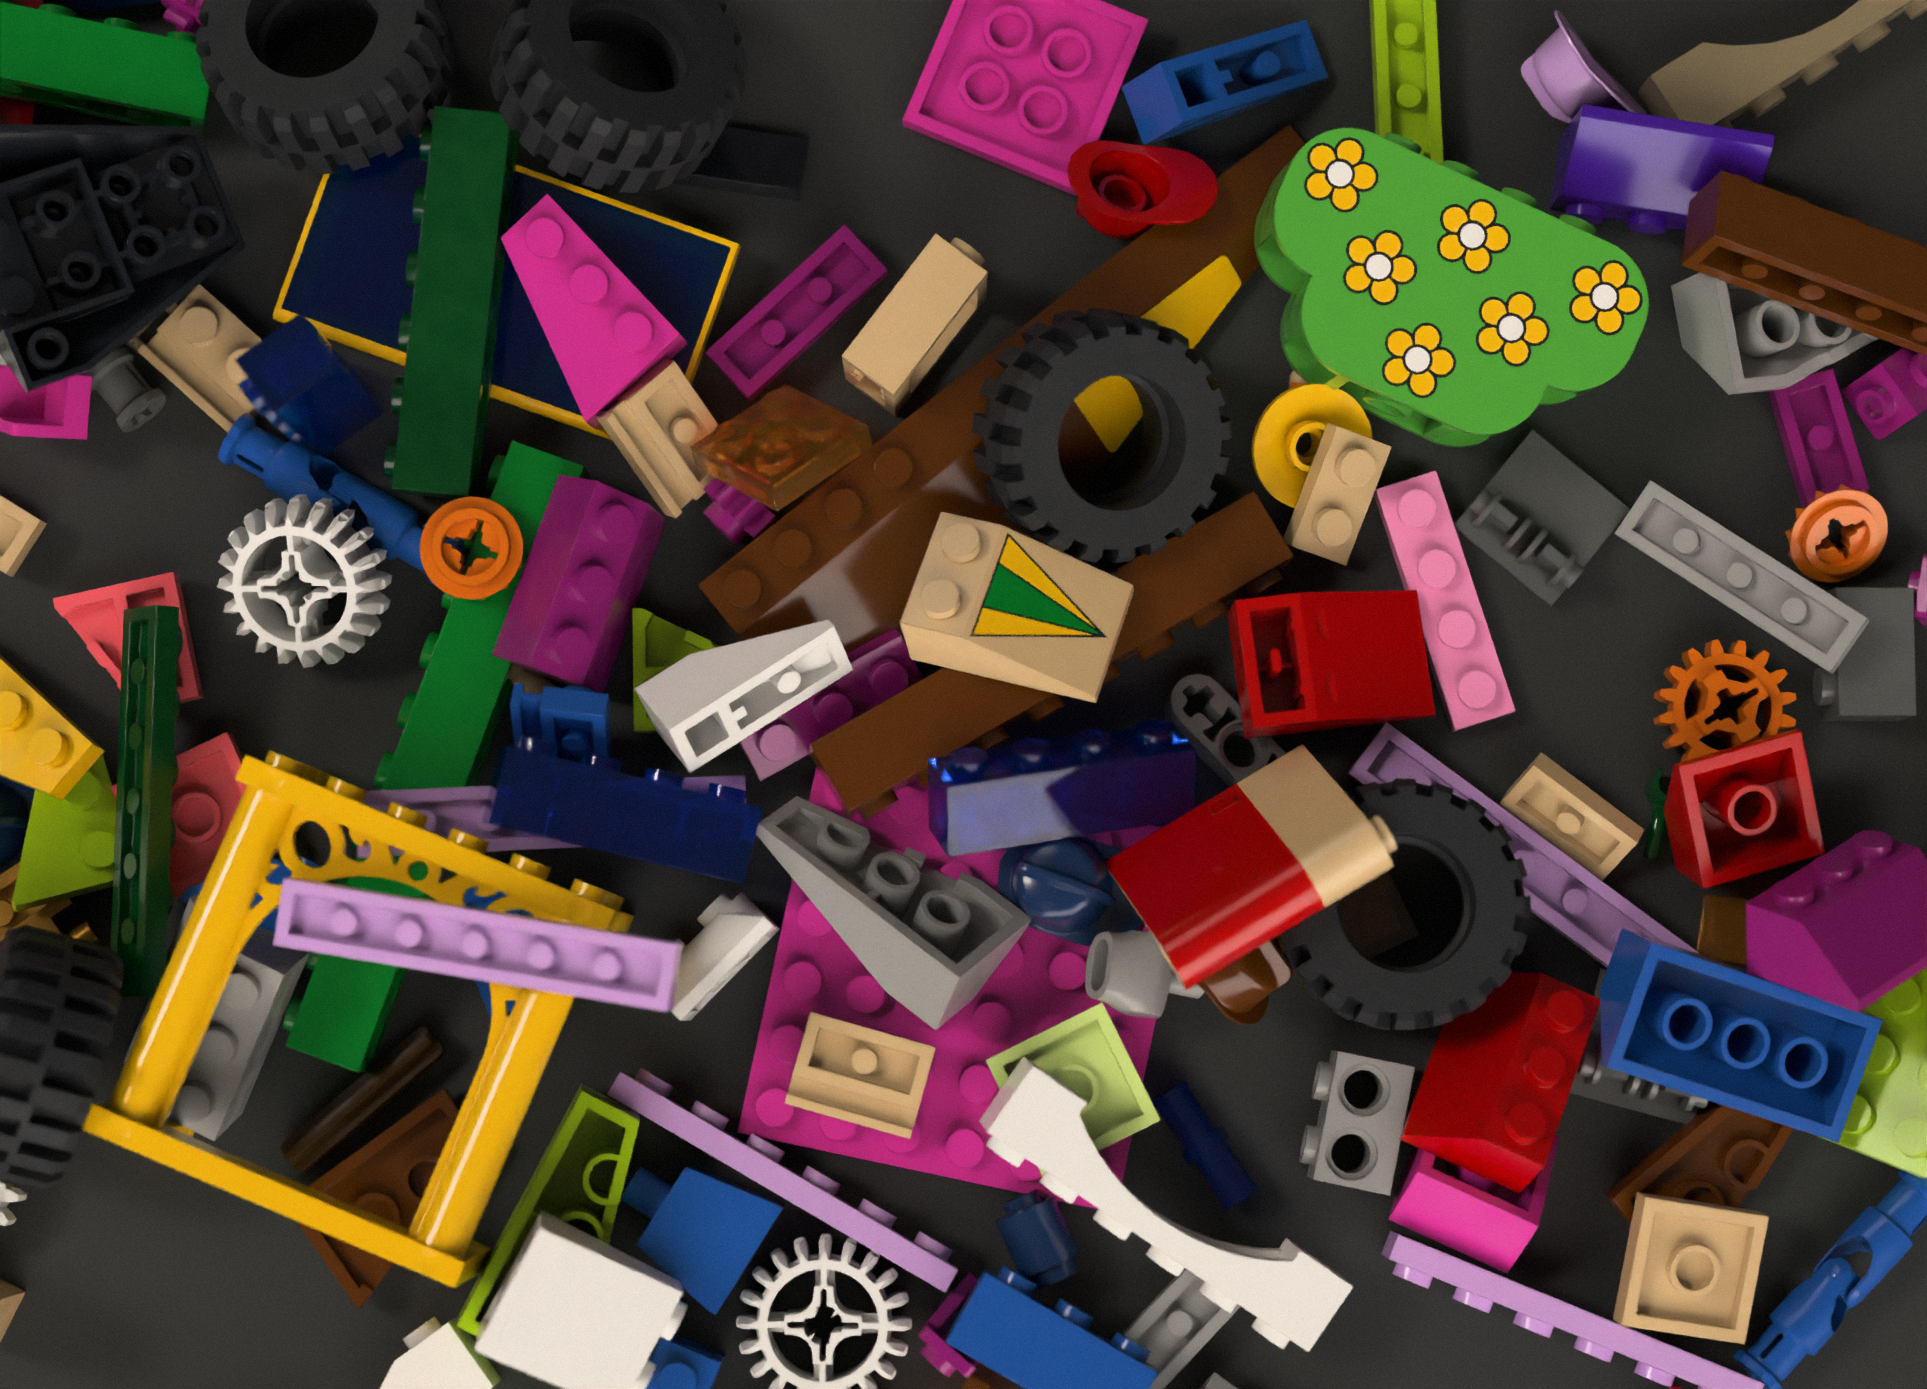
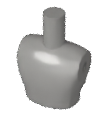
M1133 930L1123 933L1101 932L1094 938L1090 946L1085 971L1087 995L1092 999L1106 1003L1118 1012L1135 1017L1160 1018L1166 1005L1168 993L1195 999L1200 998L1204 993L1197 984L1187 990L1184 989L1162 954L1151 932Z

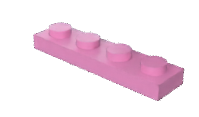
M1432 471L1376 489L1373 495L1404 589L1417 590L1427 659L1451 732L1515 712L1516 710L1437 472Z

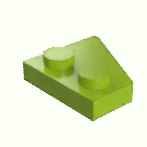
M103 755L97 759L63 800L37 790L34 791L11 902L14 912L113 887L116 799L110 788L112 783Z

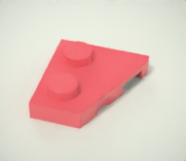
M175 572L53 598L54 608L61 617L67 619L87 645L86 648L101 667L106 668L114 678L120 691L124 610L151 605L179 607V626L183 634V646L177 659L176 690L179 693L181 703L204 698L180 578Z

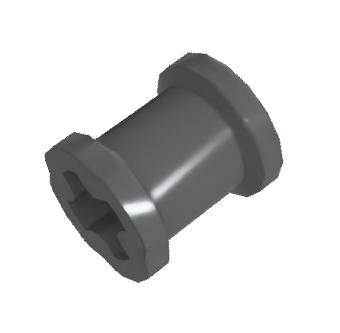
M126 347L116 349L86 372V375L92 376L91 392L97 391L118 416L116 419L117 425L124 433L142 426L153 418L167 402L166 395L160 388L152 389L133 366L134 356Z

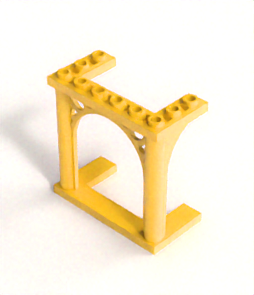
M269 750L265 762L245 755L235 780L247 785L111 1096L108 1102L92 1104L83 1130L455 1288L480 1274L492 1251L491 1247L472 1240V1237L576 996L489 982L492 999V1018L487 1047L410 1229H406L193 1138L194 1131L168 1118L238 957L255 929L280 904L282 884L275 885L268 881L272 872L280 867V865L272 864L273 857L278 849L283 863L292 871L291 877L319 882L346 877L384 878L412 886L428 894L438 902L467 906L464 900L467 891L478 887L475 895L481 897H491L498 892L507 894L506 897L491 903L486 910L505 913L521 909L531 913L534 918L623 933L628 932L634 916L620 910L625 899L623 897L577 879L574 880L570 890L546 881L551 868L515 853L509 865L485 855L489 842L452 827L448 839L427 831L424 827L428 816L391 801L387 813L365 805L363 801L368 791L330 776V774L271 750ZM306 821H315L320 824L330 839V858L320 868L308 866L302 861L296 849V832L299 826ZM341 825L349 828L351 839L360 847H365V843L368 841L371 846V854L368 859L357 862L346 855V837ZM390 846L405 851L397 864L395 863ZM421 861L427 865L428 875L425 879L416 881L412 878L410 870L414 863ZM443 868L458 873L457 876L440 883L443 876ZM259 893L263 899L252 908L256 896ZM507 1001H515L512 1012L508 1016Z

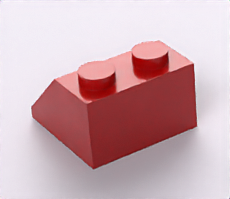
M1789 730L1674 764L1664 806V815L1675 868L1703 889L1825 853L1802 732L1800 730Z

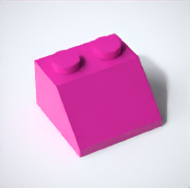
M1554 1137L1545 1167L1520 1193L1413 1146L1400 1176L1388 1220L1508 1274L1539 1227L1560 1137Z

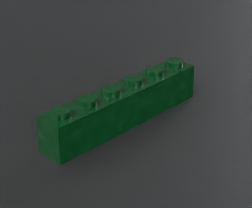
M434 106L433 124L425 123L422 128L420 158L422 162H428L426 186H418L416 188L413 201V221L415 225H421L418 250L411 249L409 251L406 263V285L408 288H414L411 313L402 314L398 338L400 351H407L404 376L395 377L391 397L392 413L400 415L397 440L389 439L384 459L385 476L393 478L392 489L402 494L446 499L479 497L507 252L501 237L509 230L520 136L518 128L510 130L499 112Z

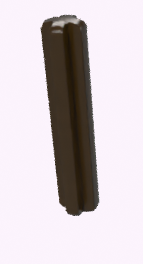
M425 1026L417 1028L282 1143L280 1148L287 1162L300 1173L308 1172L444 1056L446 1051L439 1038Z

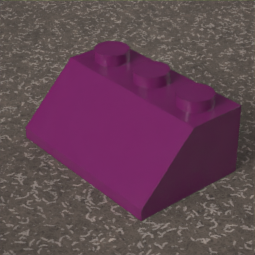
M559 474L492 656L568 686H582L596 693H604L632 617V608H635L667 520L650 504L599 481Z
M1863 830L1823 856L1816 858L1813 862L1786 879L1777 882L1773 887L1746 903L1747 973L1859 1013L1927 967V858L1918 847L1893 840L1887 833Z

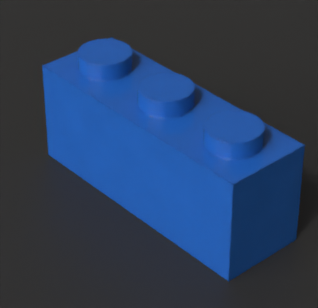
M1005 1265L1002 1266L998 1275L984 1268L946 1335V1343L1025 1389H1149L1158 1374L1155 1367L1146 1362L1151 1353L1149 1349L1118 1331L1112 1341L1108 1340L1089 1328L1094 1319L1091 1315L1061 1298L1055 1308L1032 1295L1037 1284Z

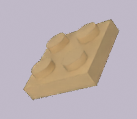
M1637 1192L1613 1320L1621 1326L1745 1344L1769 1216L1755 1210Z

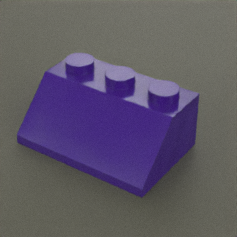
M1583 104L1560 137L1549 209L1566 212V215L1575 216L1590 224H1601L1604 218L1628 222L1627 228L1629 230L1642 234H1663L1666 232V228L1686 231L1690 200L1721 170L1748 177L1753 182L1762 185L1772 153L1775 135Z

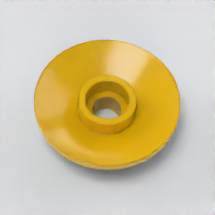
M1321 383L1298 385L1277 396L1261 414L1252 438L1251 453L1253 467L1264 489L1279 502L1295 508L1327 423L1373 439L1366 413L1361 405L1345 391L1339 388L1333 390ZM1308 432L1311 436V446L1306 453L1299 455L1296 450L1297 441L1302 434Z

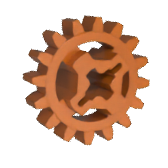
M1719 639L1711 640L1705 643V658L1694 648L1683 652L1681 656L1686 669L1684 670L1674 665L1666 668L1663 674L1673 684L1672 689H1660L1654 693L1653 697L1657 701L1667 704V712L1653 718L1654 725H1670L1673 733L1666 738L1662 745L1665 749L1681 745L1686 750L1681 762L1721 751L1713 749L1699 740L1706 735L1722 738L1729 748L1776 735L1778 730L1795 727L1797 721L1789 715L1782 714L1784 705L1797 700L1796 693L1780 692L1777 686L1788 674L1786 670L1780 669L1769 673L1764 668L1770 654L1766 650L1756 653L1751 658L1745 657L1746 642L1742 640L1733 642L1727 653H1724ZM1716 668H1731L1743 673L1750 679L1744 683L1729 680L1722 670L1717 671ZM1690 689L1695 698L1691 716L1686 718L1684 703L1687 691ZM1741 695L1745 696L1743 700L1735 704L1736 708L1729 713V718L1716 719L1705 724V719L1714 714L1713 710L1718 708L1721 704L1720 701L1728 698L1734 699ZM1763 700L1765 713L1760 729L1755 719L1759 702Z

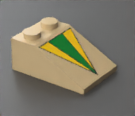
M941 512L900 625L911 660L1096 703L1134 593V587L1124 580L1003 525Z

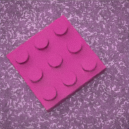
M953 0L902 119L903 126L1077 196L1070 186L1067 173L1071 155L1083 144L1101 139L1122 89L1121 87L1145 34L1149 20L1102 0Z

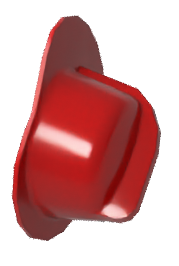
M1097 140L1083 144L1071 155L1067 168L1070 186L1078 196L1076 203L1077 216L1085 219L1099 233L1114 239L1128 240L1138 237L1154 224H1186L1201 218L1215 205L1219 190L1214 172L1203 160L1189 152L1168 147L1132 145L1117 141Z

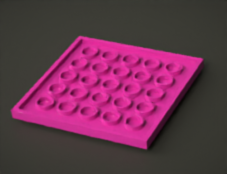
M816 766L809 802L846 818ZM915 780L896 791L895 794L900 801L880 815L866 820L862 812L848 819L866 827L870 834V840L902 855L906 847L912 848L926 855L923 865L958 880L962 871L982 880L999 894L997 879L1000 861L1008 847L1027 832L1042 828L1066 830L1112 846L1122 852L1162 828L940 780L925 788H922L918 780ZM792 878L737 1133L746 1135L754 1133L760 1138L1028 1194L1030 1191L1037 1189L1042 1198L1054 1195L1056 1201L1068 1203L1040 1182L1042 1175L1035 1164L1025 1158L1020 1166L1016 1167L991 1150L986 1143L992 1135L984 1129L979 1120L1000 1091L986 1063V1059L1102 1002L1089 997L1085 988V971L1090 946L1079 945L1028 926L974 999L935 1030L881 987ZM1144 922L1138 929V931L1150 932ZM1103 1002L1143 1083L1156 1018L1126 1015ZM810 1012L936 1047L910 1139L785 1104ZM1132 1135L1098 1151L1108 1168L1121 1183H1123ZM1080 1195L1072 1203L1099 1209Z

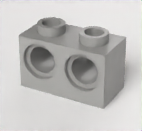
M1331 1050L1329 1063L1319 1061L1312 1088V1099L1321 1101L1317 1126L1306 1125L1299 1156L1300 1163L1309 1164L1307 1177L1317 1181L1390 1196L1401 1142L1399 1138L1404 1127L1415 1067ZM1364 1070L1375 1080L1376 1095L1368 1105L1355 1108L1345 1097L1344 1085L1352 1073ZM1354 1134L1363 1144V1160L1355 1169L1341 1171L1333 1163L1331 1156L1332 1147L1341 1136Z

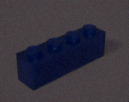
M301 312L235 359L247 376L238 386L256 411L262 417L266 416L275 428L278 427L296 445L306 446L309 444L323 457L385 413L350 364Z
M1146 720L1136 724L1135 728L1110 732L1099 729H1086L1077 732L1073 737L1050 741L1026 738L1014 742L1010 747L990 750L960 748L952 751L949 756L928 759L929 829L946 855L954 857L1172 822L1194 809L1196 749L1173 722L1167 723L1160 720Z
M520 736L517 748L512 746L500 747L482 823L720 880L744 884L762 807L744 803L747 791L715 783H709L707 794L682 788L685 776L649 767L646 768L643 779L619 773L621 760L588 752L583 753L581 763L557 758L556 754L559 745Z

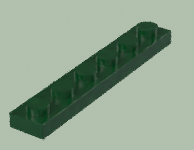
M151 605L125 609L123 616L111 949L123 961V982L119 992L121 997H154L171 959L167 949V922L173 906V890L169 883L170 851L174 846L176 838L175 824L171 818L172 787L178 776V762L174 754L175 722L178 719L181 706L180 696L176 690L177 659L183 646V634L179 626V607Z

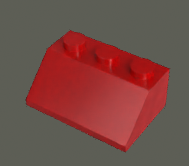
M1512 972L1501 987L1495 988L1486 997L1487 1001L1472 1012L1464 1013L1454 1018L1451 1022L1441 1024L1399 1138L1406 1143L1517 1193H1520L1545 1167L1600 1005V999L1543 973Z

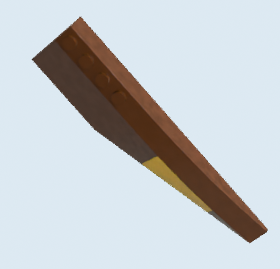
M1287 125L1217 177L1219 190L1215 205L1203 217L1186 224L1153 225L994 348L698 584L704 596L738 638L744 641L829 620L834 625L846 654L892 628H895L905 641L900 621L941 512L1003 525L1032 538L1031 535L1018 530L1004 518V508L991 502L983 488L985 482L991 479V477L976 469L973 451L976 448L984 447L983 437L972 433L974 413H985L988 398L978 395L985 377L996 380L1003 369L996 362V359L1007 345L1021 349L1026 344L1022 339V332L1033 324L1040 322L1053 326L1052 319L1054 314L1068 310L1086 313L1089 308L1110 309L1155 321L1158 325L1174 329L1186 337L1189 342V348L1195 349L1260 264L1254 246L1256 219L1272 182L1305 145L1294 129ZM1109 376L1087 387L1070 405L1062 421L1058 439L1059 461L1067 482L1071 488L1078 492L1086 493L1105 470L1107 464L1143 419L1142 406L1135 389L1127 379L1121 376Z

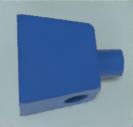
M691 1164L684 1168L673 1186L645 1168L640 1167L620 1199L651 1219V1222L637 1243L638 1247L668 1275L680 1281L682 1287L714 1315L721 1309L785 1207V1204L774 1198Z

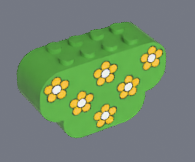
M1338 128L1326 131L1306 143L1276 176L1259 210L1254 230L1255 252L1262 269L1274 284L1291 294L1281 319V344L1291 368L1306 382L1321 383L1333 390L1339 388L1351 395L1365 412L1428 441L1446 447H1467L1479 444L1517 426L1527 419L1538 405H1553L1572 399L1606 383L1624 368L1636 347L1646 323L1649 306L1647 286L1641 271L1631 257L1617 246L1594 236L1596 228L1593 225L1575 216L1563 214L1558 219L1536 209L1538 201L1520 190L1504 187L1500 192L1478 182L1480 174L1462 163L1445 160L1442 165L1420 155L1422 150L1420 145L1404 136L1387 133L1384 138L1373 132L1358 128Z

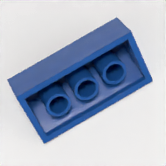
M1624 928L1621 929L1600 987L1602 1065L1835 1142H1839L1883 1021L1867 1012H1854L1749 974L1746 969Z

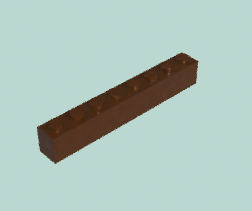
M1255 491L1196 523L1184 536L1179 537L1175 535L1168 539L1165 549L1150 556L1142 554L1109 573L1132 584L1134 593L1102 686L1121 674L1117 664L1137 653L1143 661H1146L1176 643L1171 633L1192 621L1196 628L1200 630L1229 612L1230 608L1226 602L1246 590L1251 598H1256L1285 580L1280 571L1287 566L1293 558V554ZM944 667L812 742L809 747V754L846 818L849 819L862 812L864 818L870 820L900 801L895 794L896 791L915 780H918L922 788L932 785L955 770L951 762L952 759L971 748L974 749L977 756H981L1011 738L1006 729L1027 716L1033 725L1060 711L1066 706V703L1062 698L1063 695Z

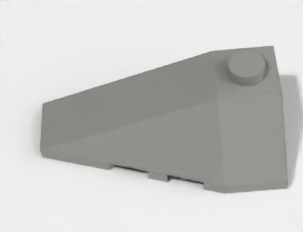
M1701 272L1671 285L1682 348L1728 395L1785 389L1825 366L1833 364L1859 348L1879 339Z
M798 796L759 822L755 830V834L881 987L935 1030L974 999L1028 928L1032 920L1026 913L982 880L962 871L958 880L923 865L926 857L925 854L906 847L902 855L870 840V834L866 827Z

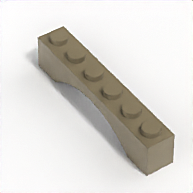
M1859 0L1837 18L1805 34L1772 43L1733 46L1702 42L1651 74L1639 89L1638 94L1653 116L1733 128L1730 121L1749 110L1753 117L1757 118L1782 102L1787 97L1782 89L1800 77L1806 85H1810L1839 65L1835 55L1851 45H1854L1860 53L1880 41L1892 31L1887 23L1900 14L1906 12L1910 20H1913L1927 11V0Z

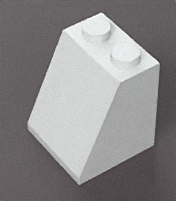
M541 1210L478 1327L475 1350L564 1389H646L656 1367V1364L649 1361L648 1358L659 1337L668 1341L671 1340L684 1317L688 1305L679 1301L683 1294L680 1281Z

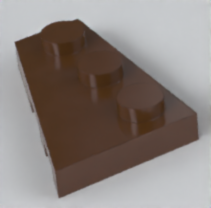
M447 1088L441 1090L308 1187L406 1229H410L461 1107ZM297 1221L358 1310L363 1308L395 1262Z
M1712 1102L1604 1195L1629 1226H1631L1637 1192L1739 1208L1749 1190L1758 1188L1794 1128Z

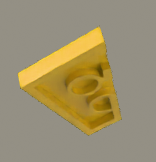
M0 655V776L63 800L104 753V750Z

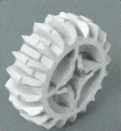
M307 494L296 495L289 500V504L283 498H276L265 505L264 511L255 509L247 514L243 521L245 527L240 526L230 533L227 540L234 549H228L222 553L218 562L231 571V573L219 579L217 588L234 594V598L224 605L223 612L230 614L239 612L244 619L239 624L236 635L244 636L254 631L259 636L256 642L255 653H265L274 645L277 647L278 664H288L297 655L303 668L315 666L320 662L321 657L327 664H334L344 657L345 651L354 654L361 649L366 641L364 635L372 636L379 630L382 622L376 614H382L386 611L391 602L379 590L391 584L393 575L376 570L375 565L386 558L387 550L377 548L370 551L366 541L373 536L374 528L367 526L356 532L351 527L354 521L355 510L346 509L334 517L332 498H322L313 507ZM286 536L287 549L282 552V564H279L272 570H264L265 556L271 542L275 537ZM324 548L335 558V560L338 563L329 559V557L324 552ZM299 572V577H293ZM339 592H347L345 610L339 622L323 626L322 614L328 610V599H331ZM276 602H278L283 607L285 612L276 604Z
M830 1233L821 1234L818 1254L810 1255L809 1245L805 1237L796 1238L794 1240V1250L798 1259L793 1262L789 1260L781 1248L774 1249L770 1256L779 1272L774 1275L768 1269L757 1266L752 1272V1276L757 1282L766 1287L764 1292L744 1289L740 1296V1300L745 1304L758 1308L757 1314L746 1313L736 1318V1326L738 1328L756 1329L757 1336L748 1338L740 1343V1352L742 1354H751L761 1350L764 1358L757 1361L751 1367L750 1373L752 1376L758 1378L772 1368L778 1376L772 1381L769 1389H783L786 1382L796 1386V1389H852L851 1386L857 1383L861 1389H878L876 1382L869 1375L873 1370L884 1378L893 1379L897 1370L883 1356L885 1352L896 1356H905L907 1354L908 1345L902 1340L892 1338L891 1332L910 1330L912 1328V1318L904 1315L892 1316L891 1309L908 1303L909 1296L906 1291H897L890 1295L886 1294L884 1287L893 1283L898 1277V1272L895 1268L886 1269L878 1277L870 1271L878 1262L880 1254L870 1250L862 1263L853 1260L852 1256L857 1248V1241L851 1237H848L845 1241L842 1255L832 1254L833 1241ZM815 1270L814 1295L810 1304L804 1308L788 1309L787 1312H771L775 1297L788 1281L804 1272ZM835 1271L845 1273L863 1285L872 1297L877 1313H863V1310L849 1309L841 1304L836 1293ZM823 1289L827 1291V1306L834 1309L832 1317L839 1313L842 1322H856L844 1323L843 1326L833 1328L831 1336L826 1343V1355L822 1354V1338L814 1335L817 1328L810 1331L807 1322H804L805 1319L816 1316L819 1306L823 1301ZM772 1332H784L785 1335L799 1336L807 1341L812 1350L814 1373L804 1371L792 1364L778 1348ZM862 1333H878L873 1348L859 1364L847 1371L833 1374L835 1347L839 1341L850 1336H861Z

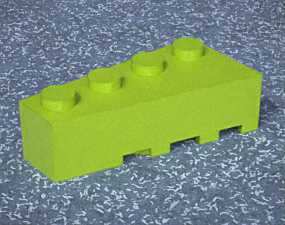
M584 1084L580 1085L458 1316L457 1327L477 1336L479 1325L541 1210L608 1245L610 1244L612 1229L640 1123L638 1112Z

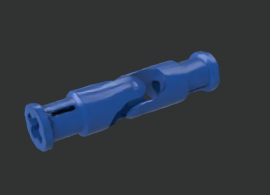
M244 413L236 420L220 447L218 460L228 467L236 464L264 480L265 489L287 502L298 494H307L313 507L322 498H332L334 517L346 509L356 511L358 506H360L367 518L355 514L351 527L356 532L367 526L374 528L373 536L366 541L368 548L371 550L377 548L387 550L386 558L393 561L399 558L426 574L420 558V539L426 522L420 520V512L341 469L336 463L296 440H290L286 443L257 426V420L247 413ZM448 539L447 543L453 545L456 550L463 554L465 549L464 540L459 539L456 542Z
M1899 1170L1897 1174L1900 1180L1876 1207L1867 1206L1818 1262L1813 1270L1812 1277L1804 1280L1783 1299L1769 1315L1772 1323L1747 1351L1738 1350L1733 1355V1359L1752 1378L1765 1384V1389H1784L1782 1382L1807 1354L1815 1356L1836 1333L1844 1320L1846 1311L1857 1306L1913 1246L1911 1237L1927 1220V1180ZM1858 1251L1873 1255L1870 1268L1862 1279L1852 1271L1851 1265L1842 1258Z

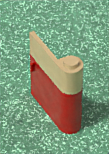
M1302 744L1103 863L1151 932L1174 974L1184 989L1187 990L1394 867L1389 854L1397 850L1398 847L1383 820L1378 815L1368 820Z

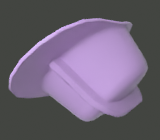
M1555 10L1554 15L1560 27L1521 66V75L1541 106L1552 117L1567 123L1572 121L1583 104L1616 110L1626 108L1629 112L1647 114L1636 100L1592 57L1567 19L1560 11Z

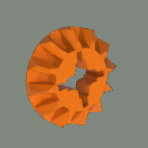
M1840 484L1837 491L1830 493L1816 491L1815 500L1805 509L1795 508L1797 520L1793 528L1785 531L1790 547L1788 556L1804 575L1820 582H1839L1860 574L1877 559L1886 542L1888 521L1883 507L1865 489L1862 491L1853 490ZM1833 518L1835 521L1838 520L1843 526L1841 529L1842 538L1840 539L1843 548L1841 549L1827 538L1829 535L1827 526L1830 524L1829 520Z
M462 497L444 504L429 518L420 539V558L427 576L445 593L457 599L484 600L500 590L507 589L510 581L522 567L524 538L514 517L498 503L482 497ZM483 523L481 529L483 533L482 544L498 556L496 559L490 557L487 559L476 558L472 567H468L466 574L463 575L465 570L463 566L464 555L456 550L453 545L448 544L447 541L448 539L456 542L459 539L470 541L474 532H478L480 524Z

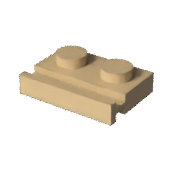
M200 284L157 329L158 333L146 346L143 344L137 350L227 433H229L236 420L244 413L255 417L297 372Z
M663 359L619 396L617 398L618 402L607 412L602 411L596 416L666 516L677 518L683 513L681 509L692 499L697 500L706 493L703 489L724 468L730 472L742 461L740 455L673 360Z
M810 1012L785 1104L910 1139L936 1047Z

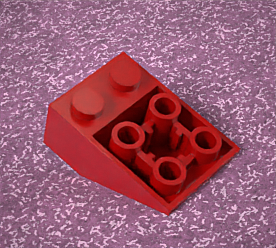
M1417 590L1282 594L1235 600L1227 613L1245 740L1434 717L1436 715Z

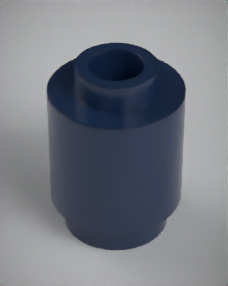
M1034 1189L1028 1194H1021L1002 1204L1006 1216L998 1219L995 1223L1017 1272L1037 1284L1034 1291L1055 1284L1080 1271L1074 1257L1079 1253V1250L1054 1195L1041 1199L1038 1190Z

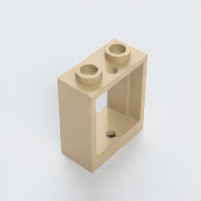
M935 234L841 355L845 379L896 417L986 300L988 272L981 267L985 262L984 258L974 248L959 238L954 237L948 243L938 234Z

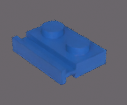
M514 683L510 711L517 770L527 771L528 763L545 764L546 773L609 780L613 761L609 694L596 693L587 687L573 685L563 689L544 686L541 695L525 693L524 684Z

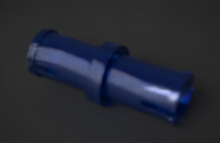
M1183 1081L1152 1104L1160 1112L1185 1149V1152L1181 1154L1187 1165L1194 1162L1222 1203V1208L1226 1211L1252 1194L1259 1187L1256 1183H1253L1225 1142L1230 1136L1224 1127L1221 1126L1218 1129L1215 1127L1188 1088L1187 1082Z

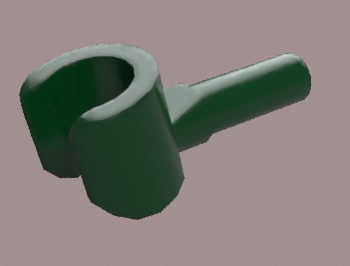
M1660 768L1647 781L1645 786V796L1653 808L1643 857L1654 860L1659 859L1667 825L1664 815L1667 795L1661 791L1659 786L1663 768Z

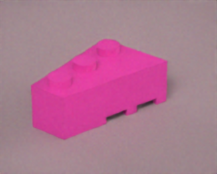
M548 194L501 237L583 418L588 425L597 430L601 426L596 418L598 414L602 411L607 412L618 402L617 398L663 359L671 360L688 343Z

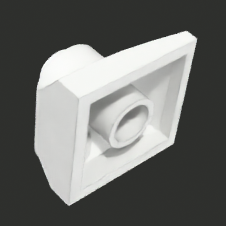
M743 892L733 900L725 893L716 898L697 919L705 928L687 946L683 943L673 1010H671L680 1021L692 1020L780 930Z

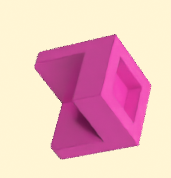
M0 364V432L22 437L87 440L92 376L82 373L26 393L9 366Z

